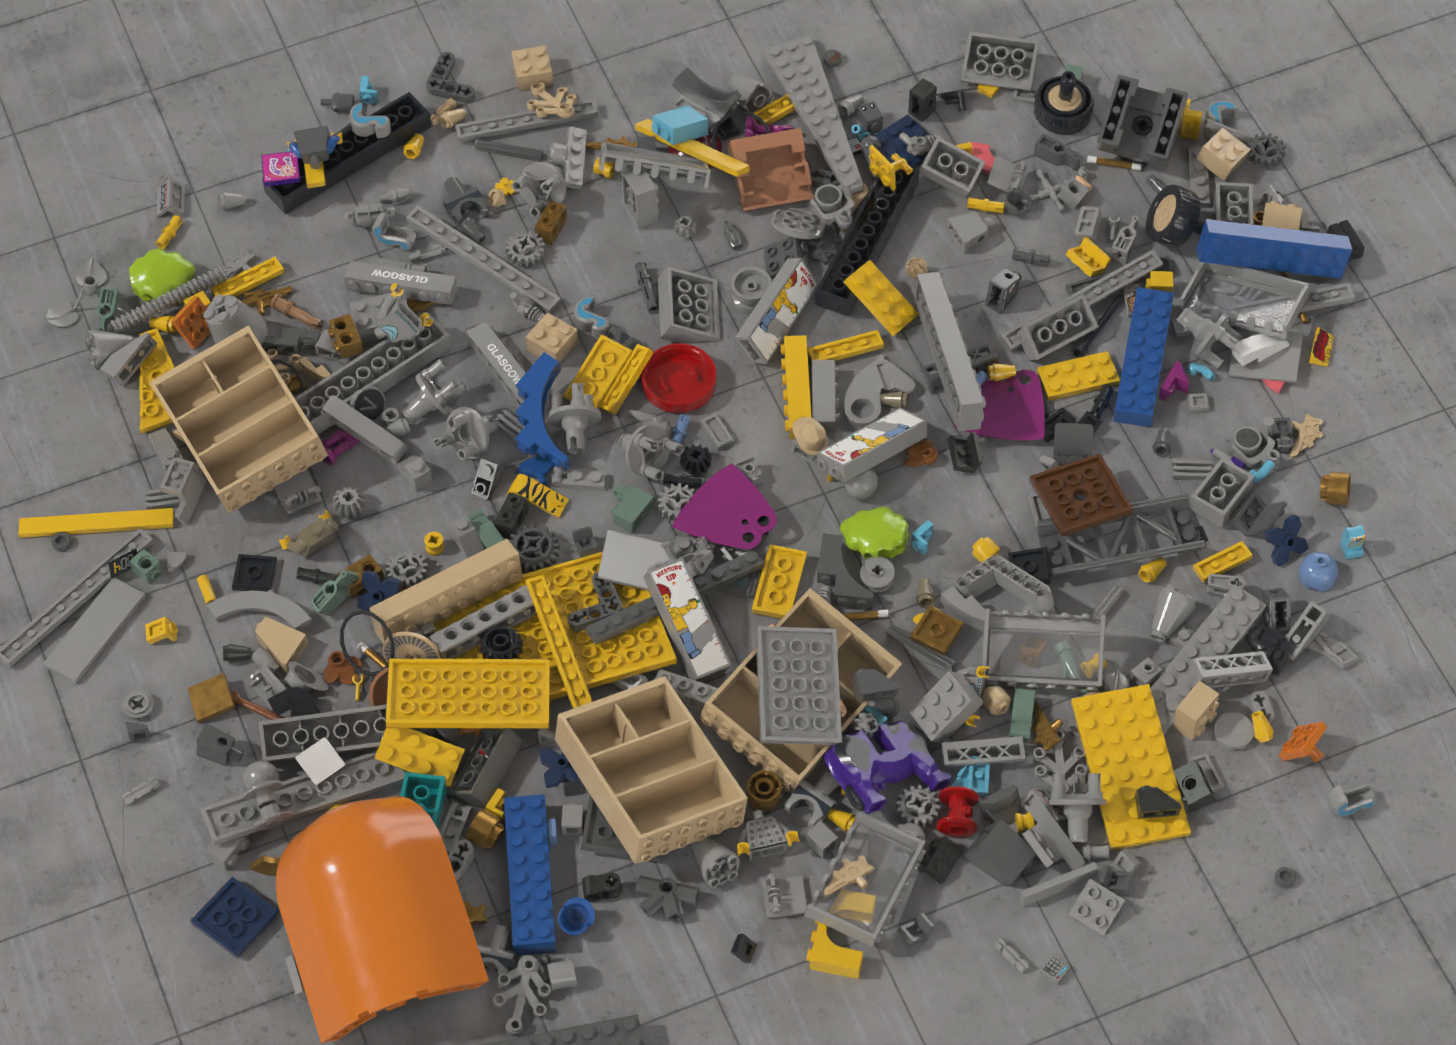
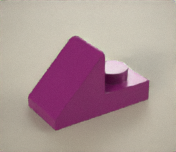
M1176 361L1160 387L1159 399L1166 401L1169 395L1172 396L1175 389L1188 393L1189 381L1180 362Z

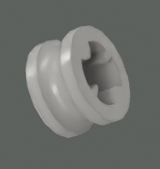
M388 408L382 414L383 422L386 426L400 418L399 412L395 408Z

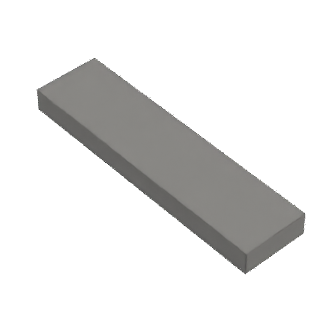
M1093 862L1020 892L1019 902L1022 907H1025L1087 882L1089 879L1097 878L1098 867Z

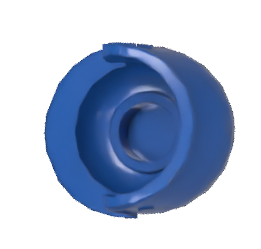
M573 897L567 900L558 914L560 927L570 935L583 934L593 925L595 919V911L591 903L580 897Z

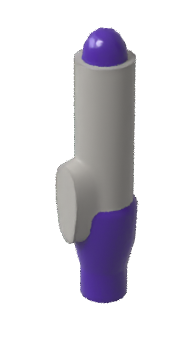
M1216 448L1210 450L1212 455L1219 459L1224 458L1242 469L1245 466V463L1236 457H1232Z

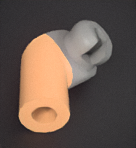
M1080 167L1079 171H1076L1075 178L1090 191L1092 186L1086 181L1088 170L1085 167Z

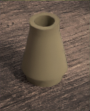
M904 391L882 393L881 405L902 409L908 408L909 393Z
M923 578L918 582L916 602L920 607L928 608L934 604L936 598L930 585V580Z

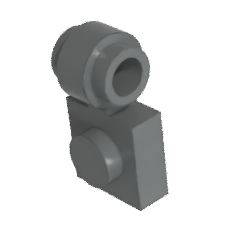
M1290 417L1273 418L1274 424L1271 425L1273 438H1276V450H1280V452L1289 451V449L1293 448V440L1289 438L1293 435Z

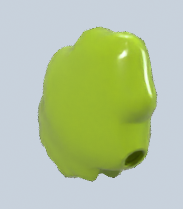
M159 248L152 249L144 257L136 258L135 262L129 267L131 288L134 290V294L145 302L152 299L156 300V297H161L162 294L166 295V292H172V289L176 290L178 286L182 287V284L186 285L187 281L191 282L195 276L196 268L179 252L167 253Z
M882 506L872 510L857 511L853 516L841 523L840 533L843 535L847 547L850 550L860 552L865 559L872 556L874 558L882 556L892 559L904 553L909 538V532L907 531L909 525L901 514H896L890 508Z

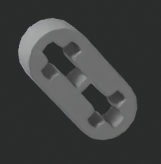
M1261 691L1254 692L1249 702L1252 714L1256 711H1263L1272 726L1275 716L1268 696ZM1256 699L1262 702V707H1260L1259 702H1255Z

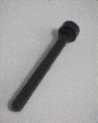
M1119 294L1098 320L1097 324L1099 327L1089 332L1082 342L1076 343L1072 348V354L1076 358L1087 355L1090 343L1124 300L1122 294Z

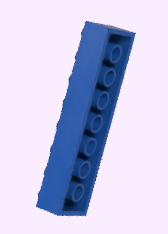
M1206 219L1196 250L1199 262L1342 279L1352 247L1348 236Z
M1137 287L1113 422L1151 428L1174 297L1172 292Z
M545 794L504 798L514 952L516 956L556 953Z

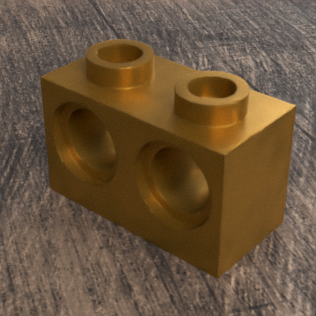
M551 200L547 204L534 226L535 234L538 233V238H543V243L553 245L567 221L566 205Z
M351 314L330 319V328H327L330 339L334 338L333 346L335 352L340 353L341 359L363 353L362 342Z
M371 554L343 569L356 572L359 576L356 581H353L356 583H351L348 587V595L351 599L367 591L361 583L362 574L366 570L376 572L380 580H384L383 569Z

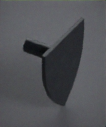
M979 88L936 94V96L957 93V96L946 98L945 101L947 105L958 103L959 111L962 112L967 111L964 92Z

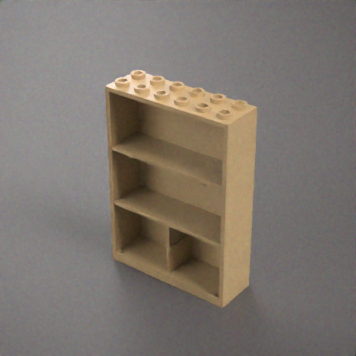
M249 326L149 382L228 514L255 500L263 493L271 491L275 486L288 481L294 475L305 471L308 467L328 456L319 436Z
M811 588L807 590L775 626L836 629L840 699L846 708V715L841 717L842 737L853 724L854 719L859 717V713H864V709L868 706L869 700L857 702L852 682L855 672L863 668L868 670L876 669L893 680L902 665L899 660ZM757 647L710 697L699 716L705 726L713 728L721 739L731 743L732 747L737 752L743 753L751 764L758 766L763 771L775 773L781 780L782 790L791 794L823 760L827 749L833 746L760 743Z
M665 676L558 714L555 741L635 864L647 862L651 858L665 855L669 851L683 848L695 841H702L708 836L720 834L724 830L732 827L736 828L743 823L748 800L747 796Z

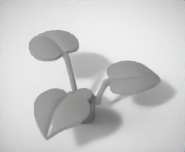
M93 257L87 260L76 274V282L83 288L80 289L75 306L72 308L70 303L58 301L48 309L44 318L51 325L69 327L75 324L79 318L75 311L78 309L84 293L88 296L96 293L99 298L100 289L98 287L106 282L107 274ZM122 298L119 299L116 315L118 318H120V315H125L126 312H131L130 306Z

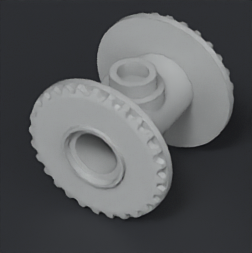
M270 780L257 784L243 793L244 799H256L263 818L254 824L255 830L262 831L277 827L293 817L292 811H280L274 795V791L282 786L280 780Z

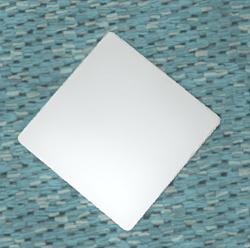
M325 737L295 757L315 785L345 766L343 760Z

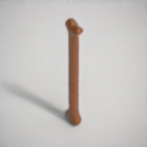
M238 691L231 692L235 705H240L270 720L285 718L280 715L276 717L274 712L240 697Z

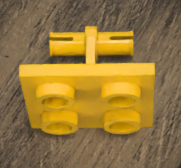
M873 145L869 146L871 172L877 175L885 186H889L894 191L896 189L895 172L903 169L909 175L913 169L897 153L892 155L891 159L894 162L890 163Z

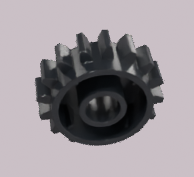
M508 626L491 628L490 631L484 633V639H480L481 645H479L483 659H519V654L523 653L522 647H524L521 634H516V629L508 628Z

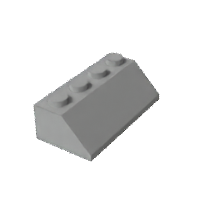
M1084 293L1021 326V345L1028 360H1038L1099 327Z

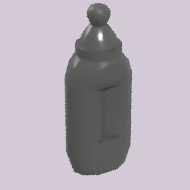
M725 220L724 234L729 246L733 250L742 248L743 241L738 230L728 220Z

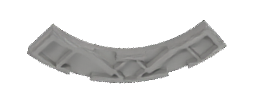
M265 591L232 593L206 604L216 621L240 613L243 610L273 613L295 630H299L312 622L308 614L290 599Z
M1256 631L1248 634L1247 639L1258 652L1266 650L1263 646L1252 641ZM1284 631V632H1279V633H1281L1284 637H1286L1287 634L1289 633V631ZM1322 631L1306 646V648L1317 651L1331 659L1341 670L1355 664L1359 660V657L1341 641L1338 642L1329 637V634Z

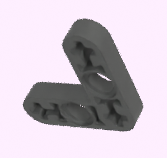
M450 52L442 53L427 80L428 93L446 99L452 98L462 103L473 102L476 97L473 87L448 80L455 66V57ZM443 71L445 72V74L439 76L437 75V72ZM449 88L455 89V91L451 93L447 92L446 90Z
M599 572L593 574L592 584L600 603L571 613L568 616V624L572 631L585 630L586 626L623 610L622 602L613 583L598 579ZM598 580H602V582H604V586H603V587H602L600 581H598ZM607 592L613 594L609 598H605L602 596L604 593ZM611 604H613L616 610L611 609ZM593 613L601 614L598 618H592L590 616Z

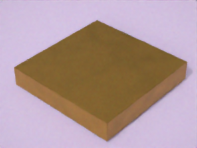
M929 606L910 635V639L945 656L964 627V622Z
M224 673L187 688L198 723L235 709L227 677Z

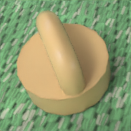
M494 188L489 192V205L494 207L506 205L507 201L502 190Z

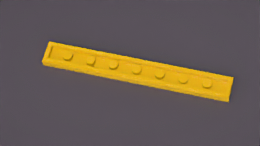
M650 119L635 124L636 131L647 136H655L656 140L735 177L749 172L750 165L693 139L675 145L670 144L652 132L653 121Z
M173 508L19 518L18 535L19 538L54 536L60 532L72 535L132 531L139 528L142 530L174 528Z
M544 574L526 579V587L572 708L591 703V696Z

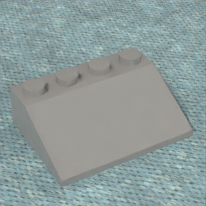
M969 32L961 82L1031 91L1039 51V41Z
M667 267L658 278L661 338L674 342L719 341L717 280Z

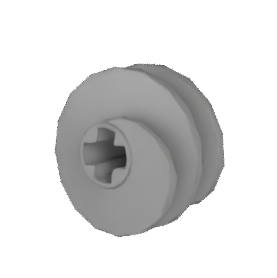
M882 556L868 558L860 570L861 585L875 593L889 589L895 579L893 564Z

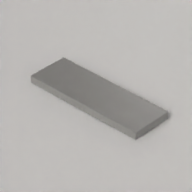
M115 577L111 579L43 663L44 667L76 684L145 599V593Z

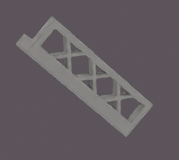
M1264 651L1194 658L1192 661L1198 674L1193 683L1194 686L1201 681L1210 688L1266 682L1273 670ZM1260 658L1262 664H1257L1252 659ZM1235 661H1241V662H1243V663H1245V664H1247V665H1246V666H1240V665H1238V664H1236V663H1234V662H1235ZM1222 662L1228 665L1229 668H1223L1217 665V663ZM1201 664L1211 667V670H1203Z
M1023 736L944 742L941 747L944 767L1025 761ZM1008 752H1020V755L1012 756ZM1000 753L998 757H991L990 755H988ZM970 755H980L977 759L969 757ZM960 756L958 760L948 761V757Z

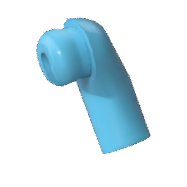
M855 124L851 128L860 141L871 135L861 125Z
M1193 362L1187 368V372L1190 375L1195 376L1199 372L1209 381H1212L1216 376L1213 371L1203 364Z
M1267 460L1258 472L1255 470L1249 472L1255 476L1253 483H1257L1265 478L1274 468L1275 464L1271 460Z

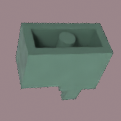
M616 484L612 489V494L618 498L620 504H617L612 511L613 523L633 534L654 508V496L632 484L627 488Z

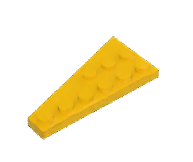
M157 328L147 331L158 344L140 365L141 434L173 423L149 383L174 368Z

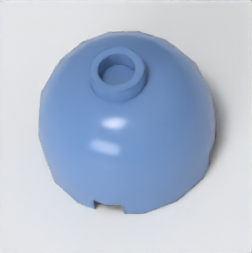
M1324 552L1311 553L1300 564L1298 577L1300 582L1308 589H1316L1317 592L1327 591L1335 585L1338 578V566L1336 561Z

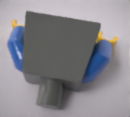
M328 126L294 131L295 141H287L289 151L297 158H302L304 164L310 163L312 169H319L321 161L328 160L329 154L333 152L335 146L343 142L342 132L339 134L331 133L330 135Z

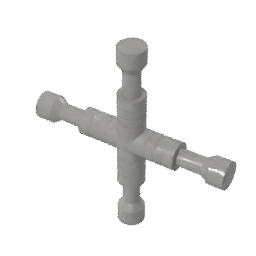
M1041 169L1038 170L1036 175L1042 180L1045 190L1039 191L1035 195H1030L1032 201L1037 198L1041 199L1050 196L1053 202L1057 204L1059 212H1065L1066 208L1061 204L1060 198L1057 196V193L1061 191L1059 189L1061 184L1052 187L1049 180L1044 177V172Z

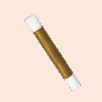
M1089 155L1087 158V163L1137 171L1141 170V164Z
M888 610L843 613L842 615L850 621L888 617Z
M359 643L357 648L379 667L384 668L387 665V662L365 643Z

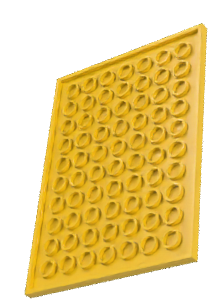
M603 552L522 574L523 578L516 583H512L500 591L494 592L484 599L467 606L465 609H461L433 624L436 628L435 632L441 631L452 623L458 622L469 614L525 586L526 579L544 574L588 689L677 663L676 656L659 616L597 645L590 639L586 630L576 632L569 628L568 616L571 613L600 603L593 588L592 576L594 573L599 572ZM598 580V581H600V583H601V585H602V587H603V586H604V582H602V580ZM612 582L622 602L623 609L651 597L650 592L647 590ZM607 592L604 593L602 596L605 598H609L613 594ZM611 604V609L616 610L613 604ZM593 613L590 616L592 618H598L601 614ZM537 614L512 627L511 629H516V634L520 633L521 639H523V653L519 654V659H550L549 700L566 696V689ZM478 645L454 659H483L480 646Z

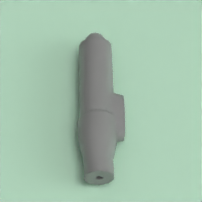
M630 409L628 412L629 416H633L641 422H644L645 418L652 419L653 416H656L639 410Z

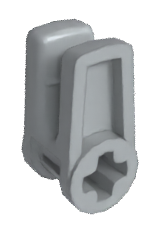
M1210 574L1208 577L1207 594L1223 598L1234 584L1244 590L1245 581L1240 576Z

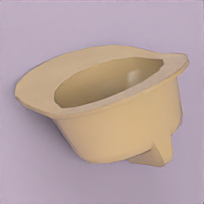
M802 417L793 423L792 430L794 436L805 453L817 455L818 452L827 448L826 431L818 421L813 418Z

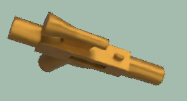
M290 285L264 292V289L243 293L245 300L242 302L249 307L257 306V312L264 316L265 307L270 306L271 300L276 294L279 293L284 298L287 297L286 294L292 293L293 290Z

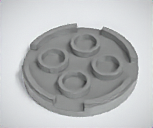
M789 207V210L784 211L778 209L773 212L771 219L775 229L783 234L800 239L819 238L824 234L826 224L817 219L814 213L799 208Z

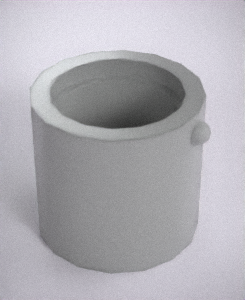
M567 958L564 961L547 964L552 991L568 987L575 988L577 986L572 959Z

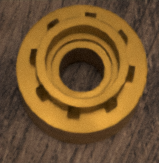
M1330 472L1329 475H1323L1320 485V499L1327 501L1328 505L1348 506L1351 474Z
M765 770L752 774L747 781L749 804L753 808L762 811H769L777 807L782 798L780 778L775 773Z
M482 809L468 828L465 839L481 849L485 847L493 849L500 841L505 831V826L501 824L500 818Z

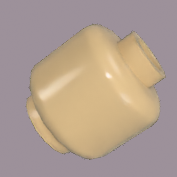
M990 686L983 691L981 700L984 703L982 705L989 713L1000 715L1008 711L1011 698L1000 686Z

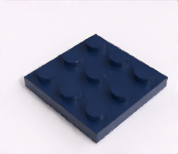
M907 114L876 134L875 137L880 140L881 149H879V152L886 159L893 161L891 157L894 153H897L902 159L904 158L910 167L916 168L923 164L928 152L923 155L913 156V154L907 152L908 145L899 136L903 132L910 138L914 136L925 137L930 134Z
M232 876L190 922L194 927L238 958L279 915V912Z

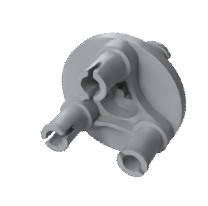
M545 162L529 164L517 176V179L512 182L513 190L520 191L523 199L532 206L529 209V214L533 218L535 216L537 218L543 213L550 200L561 204L566 196L567 189L561 174L562 170Z
M1186 307L1178 317L1177 322L1192 332L1195 340L1200 343L1193 355L1202 361L1205 360L1218 369L1224 360L1210 351V347L1215 341L1219 340L1232 350L1243 335L1231 328L1230 324L1225 321L1228 317V314L1225 312L1215 322L1211 318H1203L1195 311Z
M438 359L431 367L425 368L416 375V380L421 389L418 396L403 409L404 416L411 423H415L429 411H436L437 409L449 416L454 410L453 405L457 402V399L469 391L462 381L458 385H454L455 382L451 380L444 388L435 381V377L447 368L441 359Z
M578 383L571 385L572 400L570 405L561 406L560 393L549 395L550 410L548 411V422L565 430L567 450L572 454L576 453L575 444L577 448H580L581 453L585 451L586 428L601 420V411L593 407V395H583L584 385L582 383H579V387Z
M469 407L457 408L450 413L447 419V431L444 435L433 439V443L439 441L434 447L441 449L444 446L450 445L457 451V456L460 460L476 459L487 451L489 434L498 429L499 423L498 421L493 423L488 421L494 415L481 417L475 410Z
M655 424L641 426L633 434L625 433L619 439V446H622L623 450L626 451L625 458L628 468L636 475L652 478L655 481H661L664 478V471L661 469L665 465L669 453L679 456L684 451L682 444L674 442L662 427Z
M1101 773L1088 774L1089 792H1085L1086 774H1079L1080 782L1078 781V774H1072L1073 792L1071 794L1065 792V774H1052L1053 792H1051L1049 805H1063L1064 814L1068 819L1069 840L1071 842H1087L1088 819L1092 814V805L1107 804V799H1103V792H1101Z

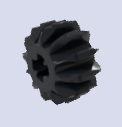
M692 444L691 448L686 446L685 451L680 455V465L683 467L684 472L689 471L690 475L697 473L699 476L700 472L706 473L707 468L711 467L712 455L709 453V449L707 447L703 448L701 444L699 446Z

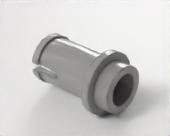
M1087 844L1083 846V859L1090 861V858H1108V845L1090 846Z

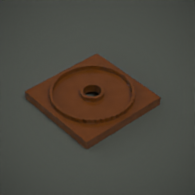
M1100 453L1030 476V483L1061 537L1133 514L1132 506ZM1084 494L1087 496V499L1079 501L1074 496Z

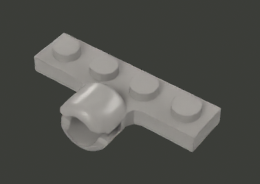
M571 126L568 129L567 145L556 142L551 143L547 160L551 164L564 167L566 187L581 190L587 130Z

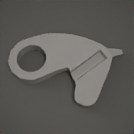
M880 354L876 361L866 366L855 376L845 394L844 418L849 425L862 429L881 418V391H904L911 394L915 390V381L894 364L885 360L883 354ZM867 404L872 407L874 412L869 417L860 418L855 416L851 410L855 405Z

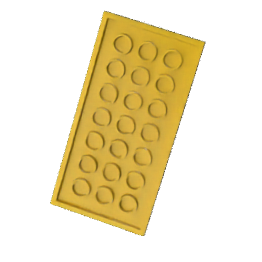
M389 659L386 728H549L550 659Z
M1146 684L1072 698L1071 706L1089 772L1101 773V792H1103V799H1107V804L1099 805L1110 850L1189 836L1191 830L1173 772L1150 685ZM1142 786L1158 787L1181 804L1182 809L1179 816L1138 819L1135 802L1137 789Z

